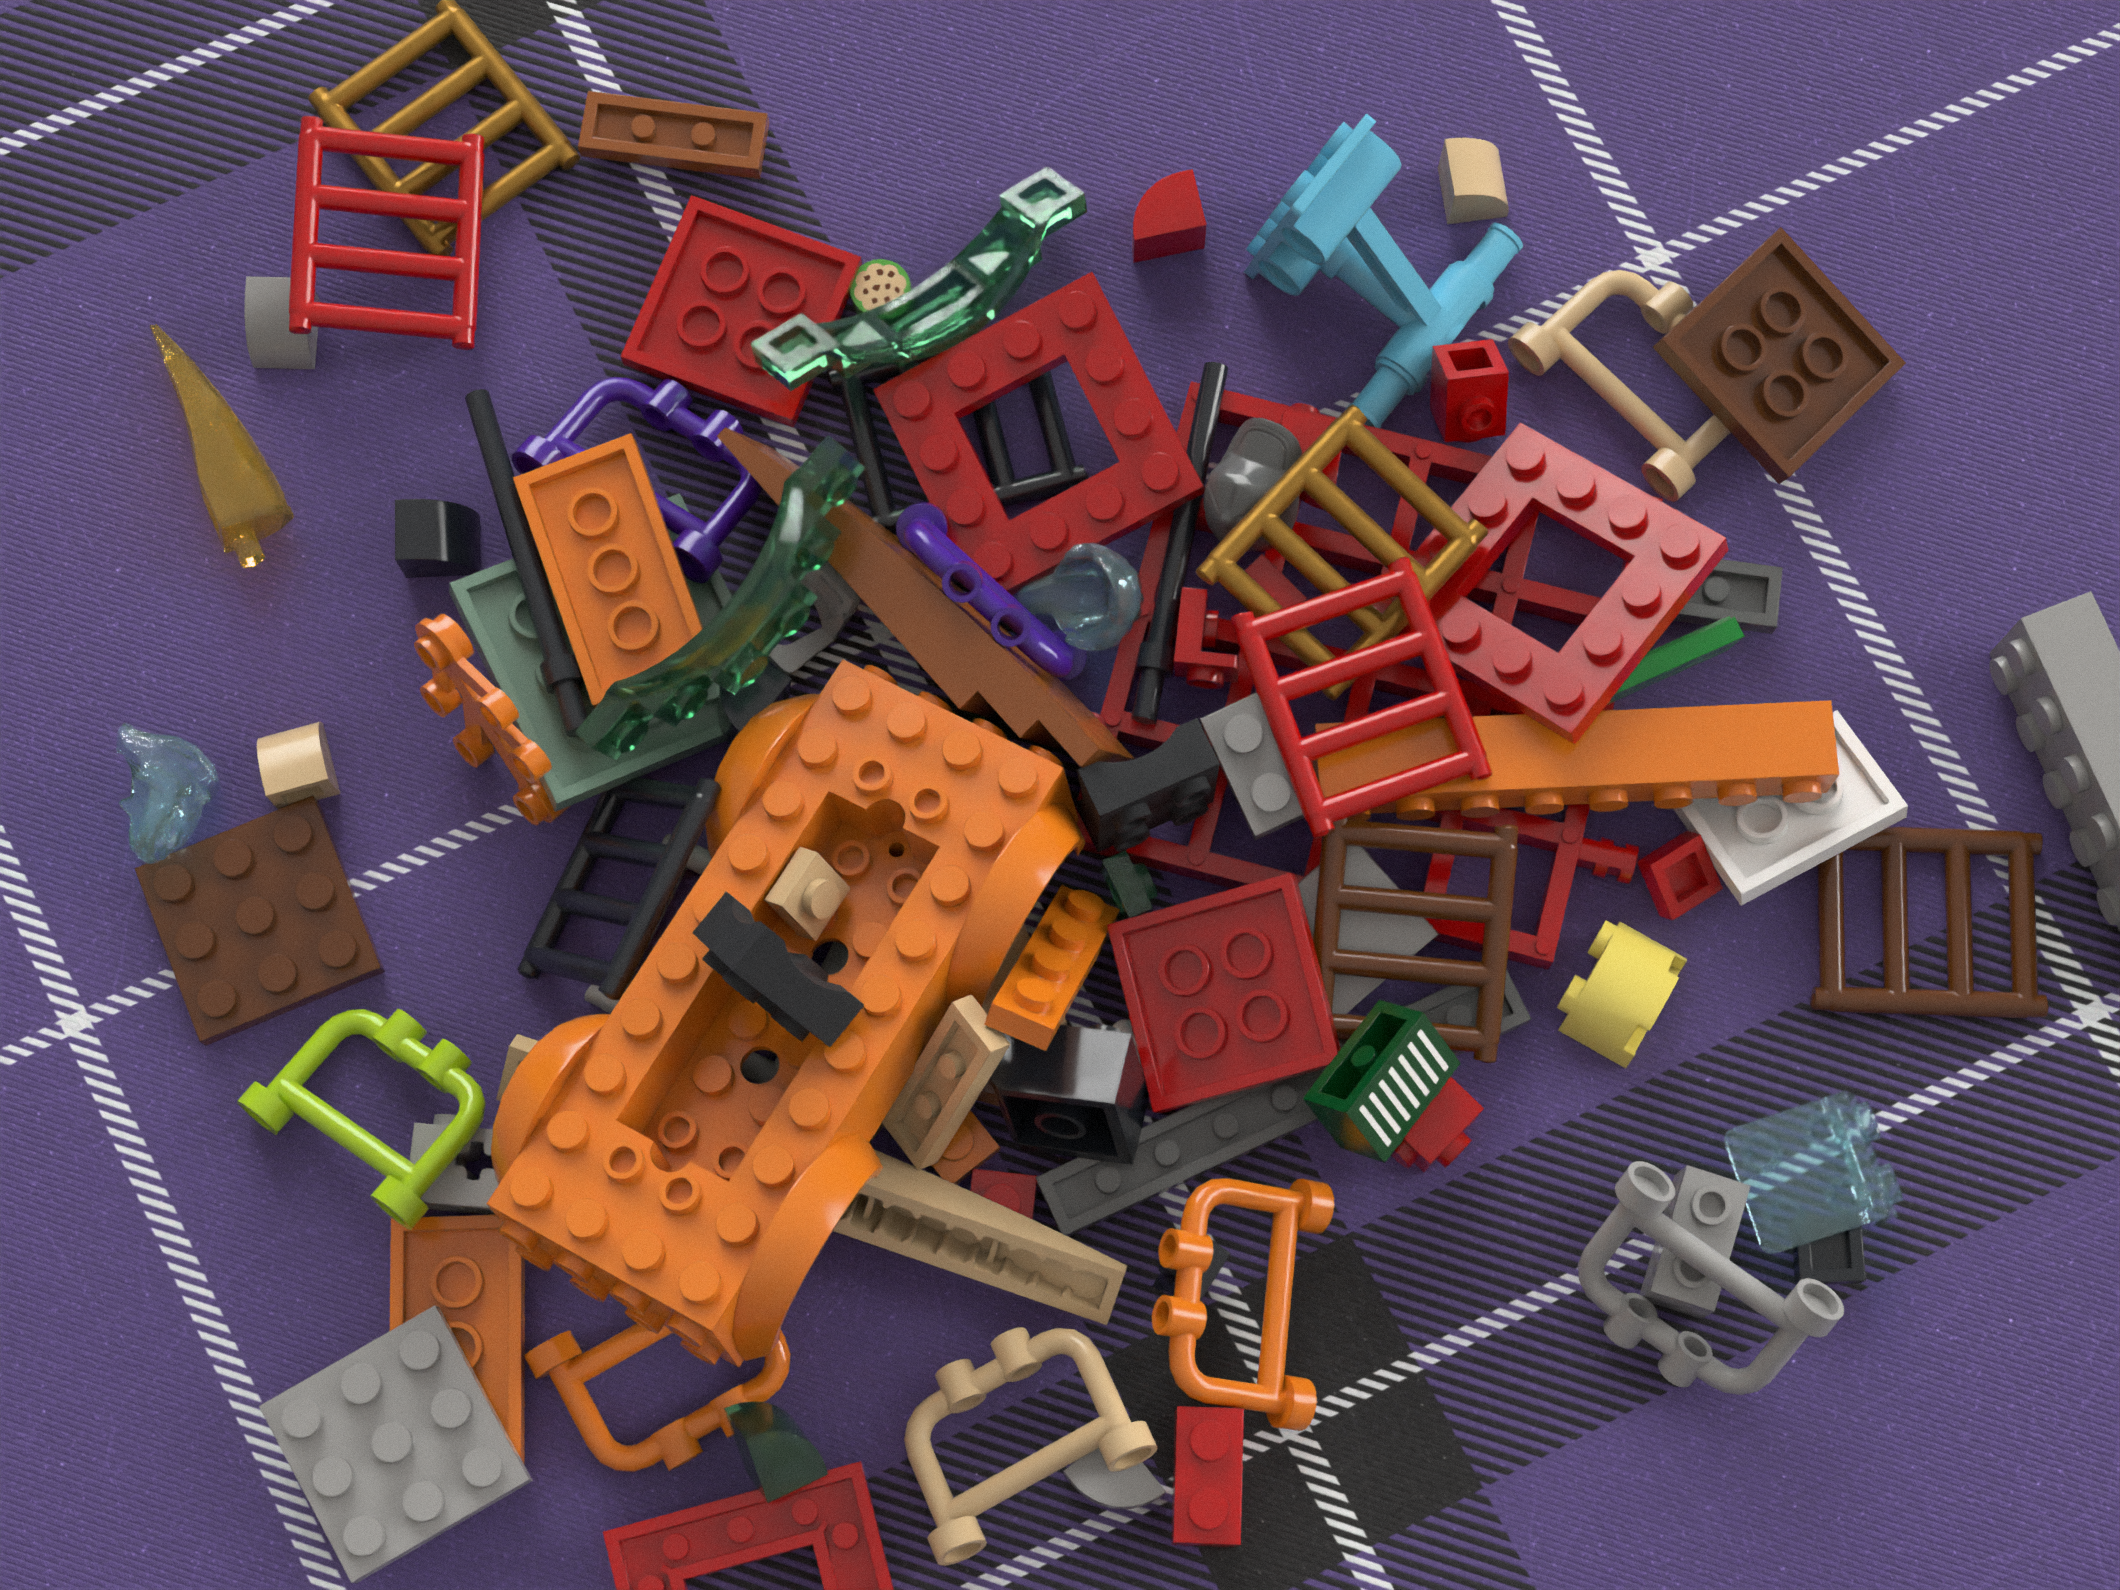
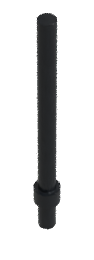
M1218 362L1204 363L1186 449L1204 486L1228 374V367ZM1203 494L1175 508L1173 512L1147 642L1140 643L1135 670L1140 673L1131 719L1139 723L1156 724L1165 678H1170L1173 674L1175 649L1172 647Z
M485 389L474 390L465 396V401L544 659L539 666L546 691L555 696L566 735L568 737L581 736L591 730L579 689L584 680L575 655L568 653L532 531L513 477H515L490 393Z

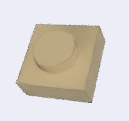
M799 847L770 890L765 901L797 935L816 941L851 888L818 852Z

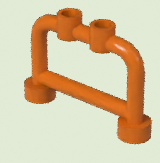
M1230 1178L1211 1179L1196 1187L1187 1199L1181 1218L1180 1230L1170 1228L1163 1234L1158 1250L1159 1261L1164 1268L1176 1270L1174 1296L1162 1295L1157 1299L1152 1312V1326L1156 1334L1170 1337L1168 1349L1170 1370L1177 1386L1188 1397L1206 1404L1265 1412L1270 1424L1276 1428L1303 1431L1310 1425L1317 1403L1315 1387L1307 1378L1284 1375L1297 1232L1320 1234L1328 1227L1334 1211V1195L1327 1183L1300 1178L1294 1181L1289 1189ZM1225 1204L1273 1213L1257 1384L1208 1377L1198 1369L1195 1362L1196 1340L1203 1334L1207 1321L1206 1307L1200 1301L1202 1276L1209 1268L1213 1257V1242L1210 1236L1207 1235L1209 1214L1217 1205Z
M636 1323L582 1353L571 1330L533 1348L524 1355V1358L536 1380L547 1375L550 1376L588 1449L597 1460L615 1471L635 1472L650 1467L661 1460L664 1461L668 1471H671L702 1454L704 1451L698 1439L721 1427L726 1437L729 1438L760 1421L762 1418L756 1406L767 1401L781 1389L789 1374L791 1353L786 1337L782 1330H780L779 1341L771 1354L764 1356V1366L758 1375L721 1394L705 1406L668 1424L650 1437L634 1445H623L613 1438L584 1383L672 1334L673 1332L666 1326H663L659 1334H656Z

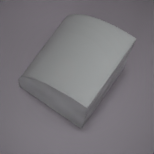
M246 276L245 331L248 352L254 368L315 369L318 327H312L309 334H293L289 332L290 277ZM315 292L314 302H320V299L317 293Z
M1099 1448L1076 1460L1063 1471L1064 1476L1081 1495L1091 1502L1111 1509L1126 1510L1143 1507L1158 1500L1166 1493L1143 1462L1125 1470L1109 1471Z

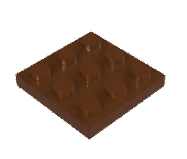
M1782 227L1770 235L1653 346L1655 351L1778 484L1788 479L1906 364Z
M314 795L134 868L198 1039L205 1046L385 972L319 801Z

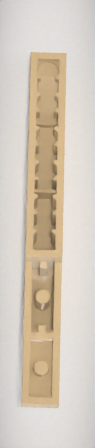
M517 1034L509 1045L496 1100L501 1101L502 1095L518 1065L538 1042L537 1040ZM874 1150L883 1169L877 1178H871L860 1190L834 1228V1232L1104 1325L1108 1324L1127 1265L994 1201L924 1170L918 1171L916 1167Z

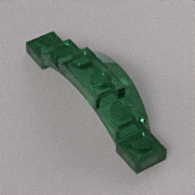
M1048 166L1001 193L999 195L1001 208L982 231L956 257L912 290L864 313L831 322L814 323L804 314L800 313L751 342L755 362L787 389L792 391L830 367L842 377L848 379L872 363L893 362L901 368L912 360L926 358L948 350L971 337L1000 313L1026 279L1031 267L1043 260L1041 245L1044 238L1088 212L1085 193Z
M827 435L803 465L794 471L784 482L778 513L768 539L751 571L727 604L710 623L679 650L643 672L615 681L606 691L602 701L575 733L592 749L617 760L622 753H627L640 744L647 734L648 723L654 716L676 728L681 720L691 718L702 708L708 697L707 690L714 682L735 695L741 687H746L756 681L768 664L767 656L784 637H790L795 634L807 621L810 615L809 607L818 596L805 586L801 580L808 572L819 569L828 560L834 549V541L842 533L824 516L832 507L841 505L852 495L858 484V476L866 467Z

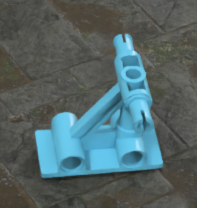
M1366 113L1354 129L1343 122L1321 149L1307 171H1303L1283 196L1281 202L1269 216V219L1246 248L1254 258L1244 273L1252 279L1259 273L1274 286L1293 296L1300 295L1318 271L1322 272L1330 280L1336 276L1399 327L1376 357L1375 369L1377 372L1362 389L1354 402L1350 403V405L1357 406L1366 416L1367 421L1364 425L1381 428V424L1406 394L1413 395L1416 392H1420L1427 383L1428 378L1426 374L1432 367V346L1451 344L1477 309H1485L1493 299V283L1514 255L1523 248V243L1511 229L1494 222L1464 261H1456L1449 264L1429 290L1370 208L1401 169V162L1393 149L1370 131L1376 121Z

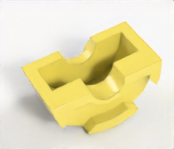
M1605 920L1587 952L1597 959L1589 977L1585 980L1575 974L1557 1006L1558 1009L1567 1013L1558 1031L1626 1068L1635 1056L1636 1050L1647 1030H1651L1679 979L1677 976L1687 962V959L1620 921L1617 925H1614Z

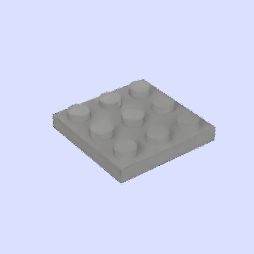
M436 1305L259 1406L351 1583L362 1581L533 1481L441 1309Z

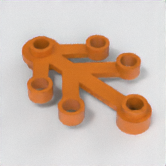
M440 614L433 620L424 618L415 625L418 640L414 642V648L425 665L432 670L433 678L420 687L423 699L437 715L443 718L463 703L465 729L453 737V744L459 754L467 763L477 768L495 753L494 745L518 783L519 791L513 795V801L519 812L533 825L537 826L543 820L551 823L571 806L555 812L539 780L552 769L549 758L535 742L528 739L512 724L519 718V713L511 699L502 690L490 683L467 661L474 654V649L461 627L445 614Z

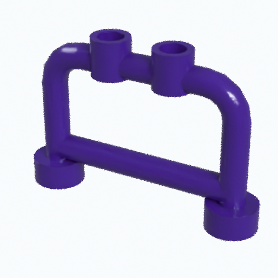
M611 377L597 381L581 394L544 438L530 435L512 454V463L521 475L585 451L584 448L575 444L574 441L603 407L615 401H622L641 410L645 420L656 429L661 431L672 429L691 440L694 448L706 459L713 462H720L723 459L734 466L740 473V482L707 522L655 492L667 528L679 535L673 542L685 578L696 583H706L722 564L723 558L718 547L755 504L763 490L761 485L717 437L725 427L743 435V428L738 420L730 413L717 409L705 421L687 410L692 404L689 392L681 384L671 379H664L655 390L644 383L625 377Z
M918 502L910 505L901 513L896 525L897 537L904 548L913 552L942 579V588L948 598L959 603L967 602L991 623L992 636L998 643L1008 647L1016 646L1041 669L1053 677H1057L1060 681L1073 679L1082 672L1087 660V647L1081 636L1069 629H1056L1053 631L1048 629L947 537L948 522L940 508L931 503ZM951 575L966 587L969 592L961 593L956 591L951 585ZM1001 619L1017 635L1007 636L1002 633L999 628V620Z

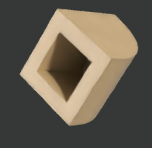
M1445 139L1438 165V173L1447 224L1507 217L1509 207L1498 148L1494 144L1481 139Z
M321 721L258 738L257 757L265 796L277 809L313 795L317 800L340 794L324 725Z

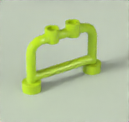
M366 1009L347 1010L332 1016L316 1030L267 1087L254 1081L237 1100L238 1105L251 1118L275 1135L292 1118L294 1113L384 1175L386 1178L370 1197L385 1213L409 1230L416 1225L429 1209L420 1198L475 1135L484 1119L486 1107L481 1086L465 1072L472 1064L471 1060L446 1039H441L433 1050L421 1043L420 1041L427 1034L426 1030L413 1017L401 1009H397L388 1020ZM359 1034L366 1036L392 1059L399 1063H406L419 1072L436 1089L445 1094L447 1092L459 1101V1110L455 1118L415 1164L302 1086L346 1037Z

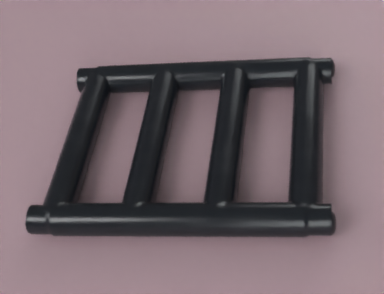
M980 331L845 363L842 366L830 368L826 371L827 380L832 385L833 390H840L872 514L870 517L894 535L897 534L896 525L899 516L909 506L895 508L864 384L899 376ZM1050 371L1031 380L1028 384L1051 471L1016 479L995 400L973 412L990 480L1003 507L1060 494L1089 478L1083 464H1075Z
M634 778L602 792L524 951V956L517 968L519 974L528 979L538 980L541 972L600 986L598 990L607 998L620 1000L638 967L714 808V803L721 790L720 784L708 778H700L697 786ZM626 801L683 811L667 844L610 834ZM598 858L655 869L639 903L582 891ZM570 915L627 927L610 962L554 949Z

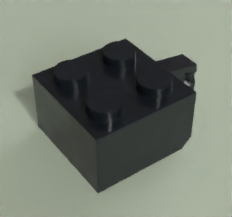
M1095 1024L1089 1028L1060 1025L1047 1050L1044 1051L1002 1033L1011 1045L981 1091L977 1101L1000 1107L1010 1137L1018 1148L1023 1151L1133 1165L1149 1100V1093L1132 1034L1123 1033L1113 1026Z

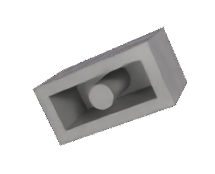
M1257 693L1200 719L1201 727L1220 763L1221 770L1254 840L1260 839L1304 818Z

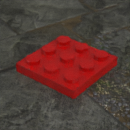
M691 195L620 356L624 366L662 380H674L684 388L794 428L850 297V288L859 267L862 265V259L858 255Z
M1291 872L1107 924L1154 1113L1160 1114L1325 1069L1340 1051L1338 1035L1295 874Z

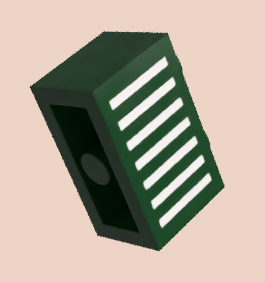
M1378 1000L1302 1099L1340 1148L1385 1163L1394 1150L1402 1143L1404 1137L1432 1100L1440 1093L1442 1087L1460 1065V1061L1423 1012Z

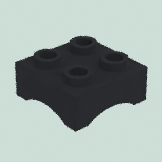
M1197 718L1176 727L1170 738L1145 756L1125 762L1109 763L1097 761L1078 770V780L1083 799L1076 802V808L1097 852L1114 846L1115 851L1130 849L1145 841L1150 836L1149 830L1171 820L1175 826L1184 825L1201 817L1209 810L1207 804L1214 801L1220 763Z
M727 891L692 932L710 949L702 960L723 976L722 979L753 1004L755 1002L771 1014V1017L801 1042L811 1032L827 1046L831 1047L864 1006L862 1002L841 985L827 982L828 973L807 955L787 952L784 940L761 921L755 922L750 910Z

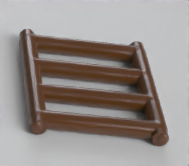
M1349 817L1334 822L1335 829L1323 836L1321 842L1313 943L1331 1012L1333 1009L1336 975L1478 988L1475 1026L1431 1023L1451 1050L1474 1052L1473 1059L1488 1064L1495 1063L1497 1061L1498 1044L1501 1034L1519 828L1515 825L1506 824L1495 826V832L1490 833L1348 820ZM1347 846L1491 859L1487 897L1344 884ZM1341 910L1485 923L1481 962L1338 949ZM1332 1013L1338 1039L1348 1040L1366 1016Z
M1889 826L1846 849L1849 851L1881 852L1884 988L1846 987L1843 852L1818 864L1820 987H1813L1810 998L1812 1010L2002 1018L2047 1017L2049 1011L2047 996L2038 994L2034 855L2039 856L2041 854L2043 845L2042 834L2011 830ZM1907 852L1944 854L1948 990L1910 989ZM1970 855L2008 856L2012 992L1974 991Z

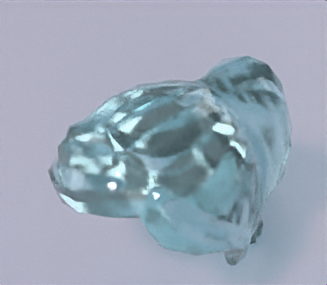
M1082 543L1074 545L1065 553V557L1056 567L1054 574L1024 586L1017 594V600L1033 615L1041 614L1054 618L1058 627L1067 635L1065 642L1070 646L1082 650L1100 651L1116 646L1123 636L1129 634L1133 628V623L1138 621L1141 616V605L1144 602V595L1142 593L1141 579L1137 571L1124 557L1100 544Z
M123 723L117 732L116 751L122 754L129 764L132 780L130 797L122 799L119 805L127 813L130 820L128 834L130 849L136 853L139 859L153 865L158 861L165 860L170 853L180 849L190 840L200 821L203 805L213 800L221 790L220 779L216 766L196 745L177 736L136 730L128 723Z

